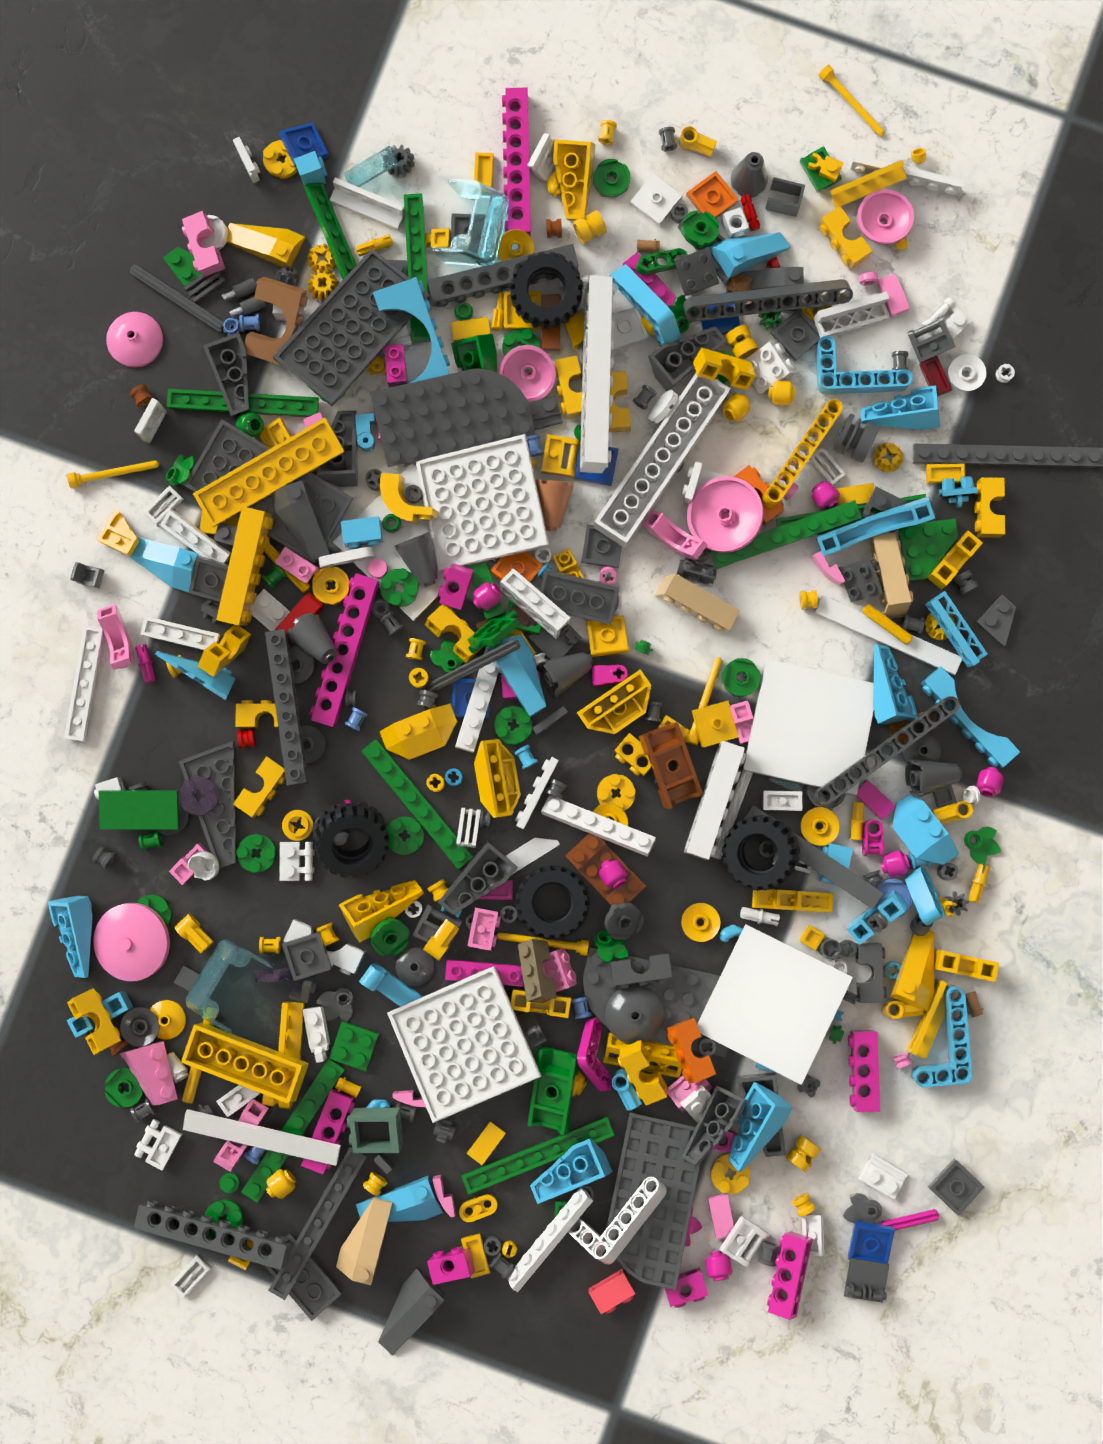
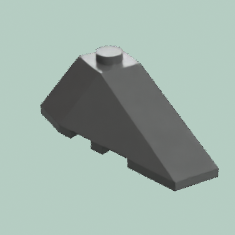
M715 326L697 332L694 335L680 338L677 341L663 344L648 356L655 378L666 391L670 390L695 369L693 361L701 347L716 351L727 340Z
M236 333L203 345L230 415L234 416L248 411L246 349L240 334Z
M356 410L337 411L331 427L345 452L317 468V476L339 487L358 486Z
M301 480L274 491L270 497L275 512L310 559L313 561L319 557L330 555L307 483Z
M487 840L438 903L454 915L478 898L505 883L518 866Z
M716 1085L685 1148L682 1158L698 1166L738 1120L747 1100Z
M418 1268L403 1283L378 1341L392 1356L435 1312L446 1297V1294L437 1285H433L432 1281Z

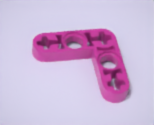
M599 1018L587 1019L577 1054V1062L599 1091H609L613 1087L612 1077L596 1057L602 1034V1023Z

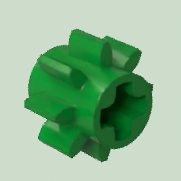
M781 311L760 313L758 317L762 318L759 325H764L765 330H768V328L775 329L777 327L776 323L781 324L782 319L778 318Z

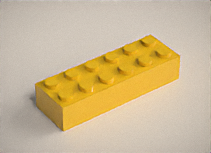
M242 506L216 620L241 626H247V623H250L252 612L249 610L256 601L257 593L254 592L256 585H259L261 574H259L260 567H263L265 562L263 553L264 548H267L269 544V537L267 535L269 529H272L274 522L272 514Z
M205 1023L194 1024L181 1063L288 1104L297 1100L309 1065L305 1061Z

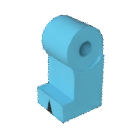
M356 414L358 445L363 451H371L375 447V440L371 425H376L375 414Z

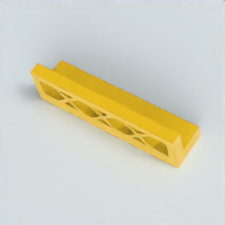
M899 160L829 190L835 208L907 179L903 168V160Z
M936 979L934 984V996L928 1012L924 1011V1015H921L906 1050L925 1060L945 1015L943 992L949 984Z
M285 1001L282 1003L278 1052L301 1060L304 1023L303 1009H305V1003Z
M609 1032L603 1063L620 1066L618 1057H609V1053L620 1055V1048L630 1044L620 1041ZM653 1041L643 1043L650 1055V1062H656L658 1065H649L643 1068L642 1071L651 1073L659 1071L661 1075L680 1078L682 1066L675 1057L674 1046ZM672 1065V1066H676V1067H678V1068H677V1071H676V1070L668 1069L667 1066Z

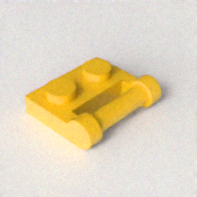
M547 434L541 473L575 478L576 454L581 441L575 438ZM565 445H570L567 469H563L561 465Z

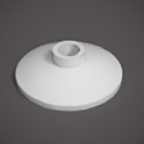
M960 355L949 366V380L959 390L973 391L979 388L986 378L985 365L975 355ZM962 373H968V377H964Z

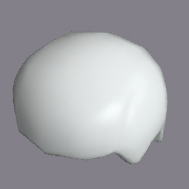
M198 852L188 860V870L194 872L195 878L207 881L213 879L219 872V862L210 852Z

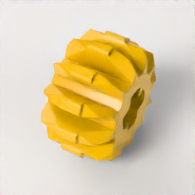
M318 269L317 275L311 273L312 279L307 281L309 285L308 291L312 293V298L318 297L320 302L327 298L339 284L333 272L329 274L327 269L323 273Z

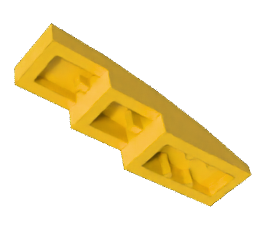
M775 889L765 891L753 890L752 908L832 913L833 893Z

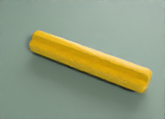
M870 604L865 606L862 611L864 615L904 644L910 643L913 638L911 634Z

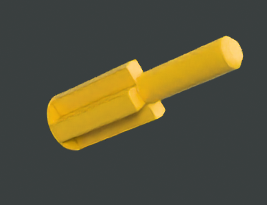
M502 292L498 293L497 307L493 311L491 329L494 331L502 330L504 310H502L504 293Z

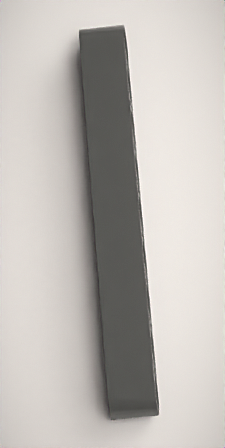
M839 279L690 297L684 301L683 308L688 320L702 321L844 304L852 299L853 291L846 280ZM734 303L732 306L727 307L728 304ZM715 305L714 308L708 309V307Z
M948 696L930 707L817 789L814 793L815 802L819 805H827L843 795L957 712L960 707L958 699ZM946 701L952 703L953 708L951 711L945 708ZM931 712L937 715L936 722L930 720L929 714ZM915 723L921 725V733H916L914 731ZM900 734L906 737V743L904 745L900 744L898 741V736ZM884 746L890 748L891 753L889 756L883 754L882 749ZM868 757H872L875 760L873 768L867 765ZM853 768L860 772L858 779L851 776ZM837 780L843 781L844 788L842 790H838L835 787ZM821 791L828 793L829 798L826 802L822 801L819 797Z

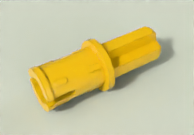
M390 234L377 239L372 238L369 242L357 245L356 252L358 256L366 255L371 249L378 253V250L393 246Z
M853 802L852 820L849 821L851 822L850 840L863 839V823H865L863 821V802Z
M978 864L975 878L971 881L973 884L968 900L973 903L980 902L983 889L987 886L985 883L990 867L986 866L982 873L984 867L982 864Z

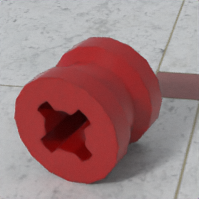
M249 728L247 731L237 730V741L240 749L246 746L256 747L254 728Z

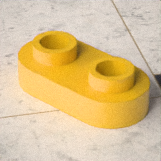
M484 1194L465 1201L460 1206L459 1215L465 1222H473L489 1216L497 1209V1199L492 1194ZM487 1200L490 1201L491 1206L486 1207L484 1205V1202ZM466 1208H472L473 1212L471 1214L466 1213Z

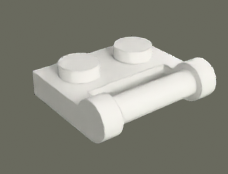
M947 298L943 302V306L929 320H925L921 326L923 327L938 320V317L943 316L949 310L952 315L946 322L954 340L972 320L955 305L952 299ZM941 327L928 332V334L932 337L941 333Z
M741 1216L719 1249L748 1268L751 1264L750 1260L764 1239L767 1240L770 1234ZM758 1234L752 1242V1244L750 1245V1247L748 1248L745 1255L741 1256L746 1247L748 1246V1244L750 1243V1241L752 1240V1238L754 1237V1235Z

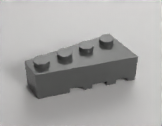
M776 1072L743 1075L736 1078L744 1099L754 1082L778 1094ZM783 1126L763 1147L766 1157L786 1155Z

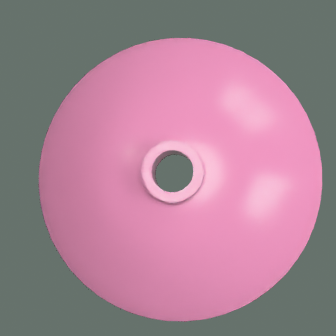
M878 190L869 194L861 202L857 213V223L860 231L866 238L878 244H893L902 240L910 232L914 222V211L911 203L905 196L893 190Z
M129 312L114 320L107 332L106 340L110 354L117 362L127 367L137 368L150 364L158 357L163 347V333L159 324L145 313ZM131 333H135L133 338H129Z
M521 345L513 348L505 355L500 365L499 374L511 380L522 391L528 402L544 398L551 391L555 383L556 369L554 362L546 351L537 346ZM526 368H531L532 373L528 374Z

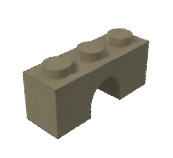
M530 939L518 944L527 1002L544 1003L557 998L554 979L546 977L542 971V963L550 960L548 942Z

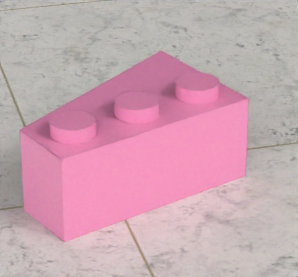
M164 1041L119 1053L128 1064L132 1074L135 1075L140 1083V1087L152 1105H160L178 1099Z

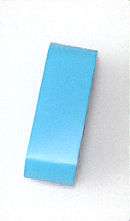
M920 867L906 875L905 882L922 922L928 926L945 917L944 909L926 869Z

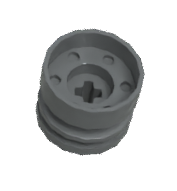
M850 413L838 430L833 450L837 452L842 444L844 448L841 454L845 455L848 449L851 448L853 449L851 459L863 463L880 427L868 422L864 428H860L862 418L859 417L854 425L852 421L855 415Z

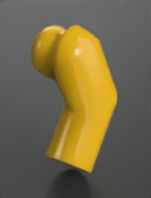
M556 170L547 179V190L554 197L558 196L561 192L558 187Z

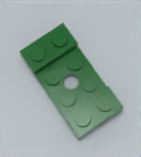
M544 1046L538 1052L537 1066L541 1077L534 1080L527 1126H544L556 1129L560 1135H565L570 1129L572 1112H570L575 1076L578 1075L579 1071L577 1054ZM549 1087L556 1089L557 1095L555 1097L549 1094Z

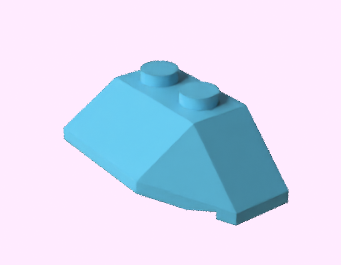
M909 794L896 803L892 828L915 859L944 865L959 855L949 833L924 801L919 797H913Z

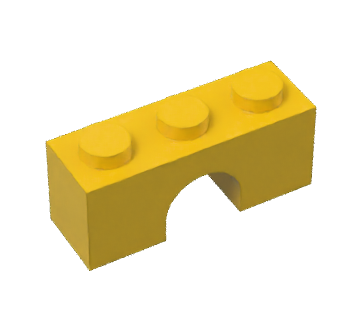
M841 206L821 218L819 229L824 236L828 237L833 250L838 251L843 264L853 269L870 257L872 249L862 236L856 240H848L843 236L842 231L848 228L851 220Z
M702 347L693 361L698 377L714 381L717 375L720 374L729 380L731 386L748 390L756 376L750 361Z
M577 355L555 360L556 378H558L559 385H556L557 393L563 399V403H560L562 413L567 415V419L580 417L582 412V392L576 393L569 388V384L572 381L581 379Z
M626 371L611 372L610 376H613V387L610 388V394L613 395V402L609 413H612V424L609 425V432H627L631 430L629 408H619L614 403L616 397L627 395Z
M981 478L975 483L978 492L974 493L977 495V502H975L974 511L977 513L975 532H977V538H1001L1005 535V515L994 514L990 510V501H1000L1005 497L1004 478Z
M967 531L927 578L942 590L983 542L970 531Z
M442 604L427 618L425 626L438 638L445 632H453L457 635L459 641L455 644L452 651L465 663L470 661L482 649L480 647L475 653L469 651L468 647L471 645L467 639L475 632L469 628L466 621L459 619L455 615L452 608Z
M233 625L225 632L219 644L214 641L204 650L198 667L214 677L245 650L251 634L240 626Z
M242 700L241 704H236L235 727L258 728L259 718L263 714L270 713L274 717V727L278 728L275 704H272L270 700H261V704H253L251 700Z
M267 756L256 771L264 780L263 789L258 793H252L244 788L233 803V805L253 818L260 816L266 808L264 805L267 800L271 801L277 793L275 790L279 784L282 785L286 780L284 767Z
M936 950L934 969L996 982L998 962Z
M94 988L72 998L67 1004L75 1020L81 1017H89L94 1021L95 1030L85 1039L93 1055H96L121 1040L118 1029L111 1022L110 1013L104 1009L101 1003L102 998Z
M513 988L511 1005L513 1010L538 1012L550 1016L568 1018L571 997L556 995L557 998L544 1003L527 1002L525 990Z
M642 1040L620 1048L619 1065L622 1069L625 1068L629 1082L636 1087L638 1098L642 1099L645 1105L666 1098L668 1086L660 1072L646 1074L642 1071L643 1068L648 1067L650 1064V1055Z

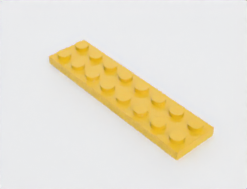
M323 418L196 491L193 495L210 525L215 527L240 513L242 506L248 508L271 495L274 491L287 486L345 451L328 420Z

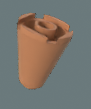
M536 479L546 530L556 531L557 527L561 528L574 483Z

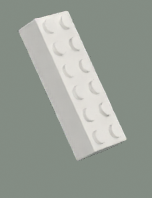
M725 741L719 743L684 853L704 860H709L710 857L714 856L717 847L714 845L715 839L720 838L723 828L720 827L721 820L726 819L729 810L726 808L727 802L732 801L735 790H732V786L738 782L741 773L738 771V768L741 764L743 765L746 758V753H743L744 747Z

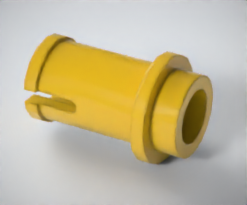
M340 1077L335 1086L338 1092L343 1091L356 1098L361 1086L345 1080L346 1077L344 1079Z

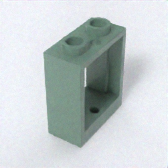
M353 1108L351 1114L348 1115L347 1127L351 1131L349 1145H352L353 1153L400 1152L403 1145L400 1108ZM358 1122H388L390 1141H360Z

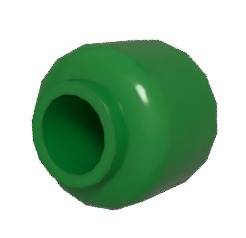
M244 413L238 417L236 428L254 438L262 433L264 422L260 415L256 413Z

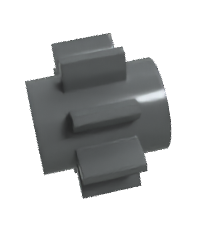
M284 266L277 270L275 279L279 282L295 286L298 285L300 277L297 276L295 268Z
M954 891L952 892V897L945 896L947 901L959 900V907L950 906V913L955 911L956 915L960 916L961 910L968 911L965 907L969 901L964 899V893L957 896V892Z
M444 1118L442 1122L437 1121L433 1135L437 1136L436 1141L445 1144L446 1139L452 1141L456 1126L451 1125L453 1120Z

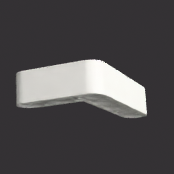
M648 1177L602 1235H599L589 1224L580 1218L570 1228L568 1233L593 1257L604 1264H611L664 1198L666 1187L656 1178Z

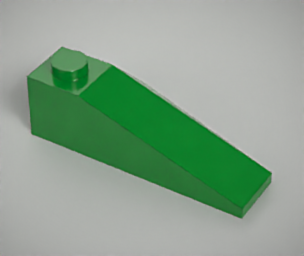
M493 334L477 335L451 343L455 363L458 368L461 367L462 371L486 369L497 373V351Z

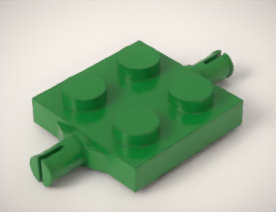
M513 609L503 617L490 619L467 639L471 645L468 647L469 651L475 653L480 647L499 646L506 636L513 634L514 629L520 625L517 618H515L518 615L517 612Z

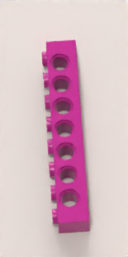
M528 87L505 88L506 95H502V107H506V113H502V123L506 125V131H503V143L507 144V149H503V161L507 160V167H503V176L507 178V185H504V196H508V203H504V214H508V221H504L505 232L519 229L528 233L531 237L530 169L527 166L529 163ZM518 108L519 111L513 112L511 109ZM513 126H519L520 128L517 129V130H514V129H512L511 127H513ZM515 143L520 144V146L517 148L512 147V145ZM519 161L521 164L515 166L512 163ZM515 179L521 180V182L518 184H515L512 181ZM515 197L521 198V200L518 202H515L512 199ZM515 215L522 216L519 220H515L513 217Z
M355 573V577L350 579L349 588L351 590L349 596L346 595L343 602L345 610L338 618L337 624L340 626L338 632H335L332 638L337 655L333 662L328 663L327 669L324 668L322 671L321 680L323 682L321 687L317 688L315 698H317L316 705H313L310 710L311 721L336 728L346 690L348 689L380 582L377 579ZM358 591L365 592V597L362 600L356 599ZM359 609V616L355 619L351 618V611ZM353 627L354 634L346 637V628ZM343 645L348 646V653L346 655H340L339 649ZM340 663L343 666V670L341 673L336 674L334 666ZM331 682L337 683V689L334 692L328 690V685ZM326 700H330L332 703L329 710H324L322 706Z

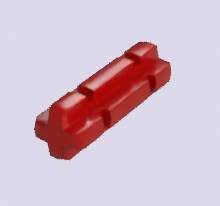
M743 195L741 203L744 206L743 209L747 222H749V228L751 231L759 230L760 223L757 220L758 217L751 195Z

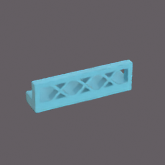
M945 591L925 604L967 667L976 665L980 662V659L987 655V652ZM942 597L947 603L946 610L939 602V599ZM949 614L956 616L957 625L953 623ZM959 630L966 631L968 634L967 642ZM970 646L977 647L981 654L976 656Z

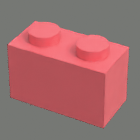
M622 1268L590 1287L589 1294L600 1314L604 1312L608 1314L614 1311L616 1305L621 1302L625 1304L634 1298L635 1289Z

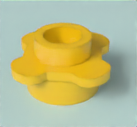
M376 357L369 365L370 369L368 372L370 375H385V357Z

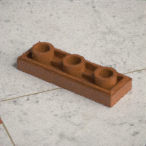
M542 294V307H553L560 303V294ZM542 327V349L544 351H560V327H549V329H543Z

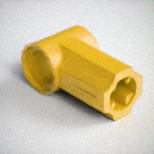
M687 126L682 130L679 139V145L684 150L692 149L709 158L717 144V141L698 133L691 126ZM685 136H690L693 140H687Z
M961 801L931 811L941 824H946L970 817L973 807L969 802ZM960 805L966 808L964 815L958 812Z
M188 913L174 928L181 937L188 940L200 953H203L214 941L200 927V923Z
M445 919L423 950L439 961L460 928Z
M899 1000L887 1001L882 1006L884 1016L891 1019L924 1015V1010ZM891 1005H895L897 1009L894 1015H891L889 1012Z

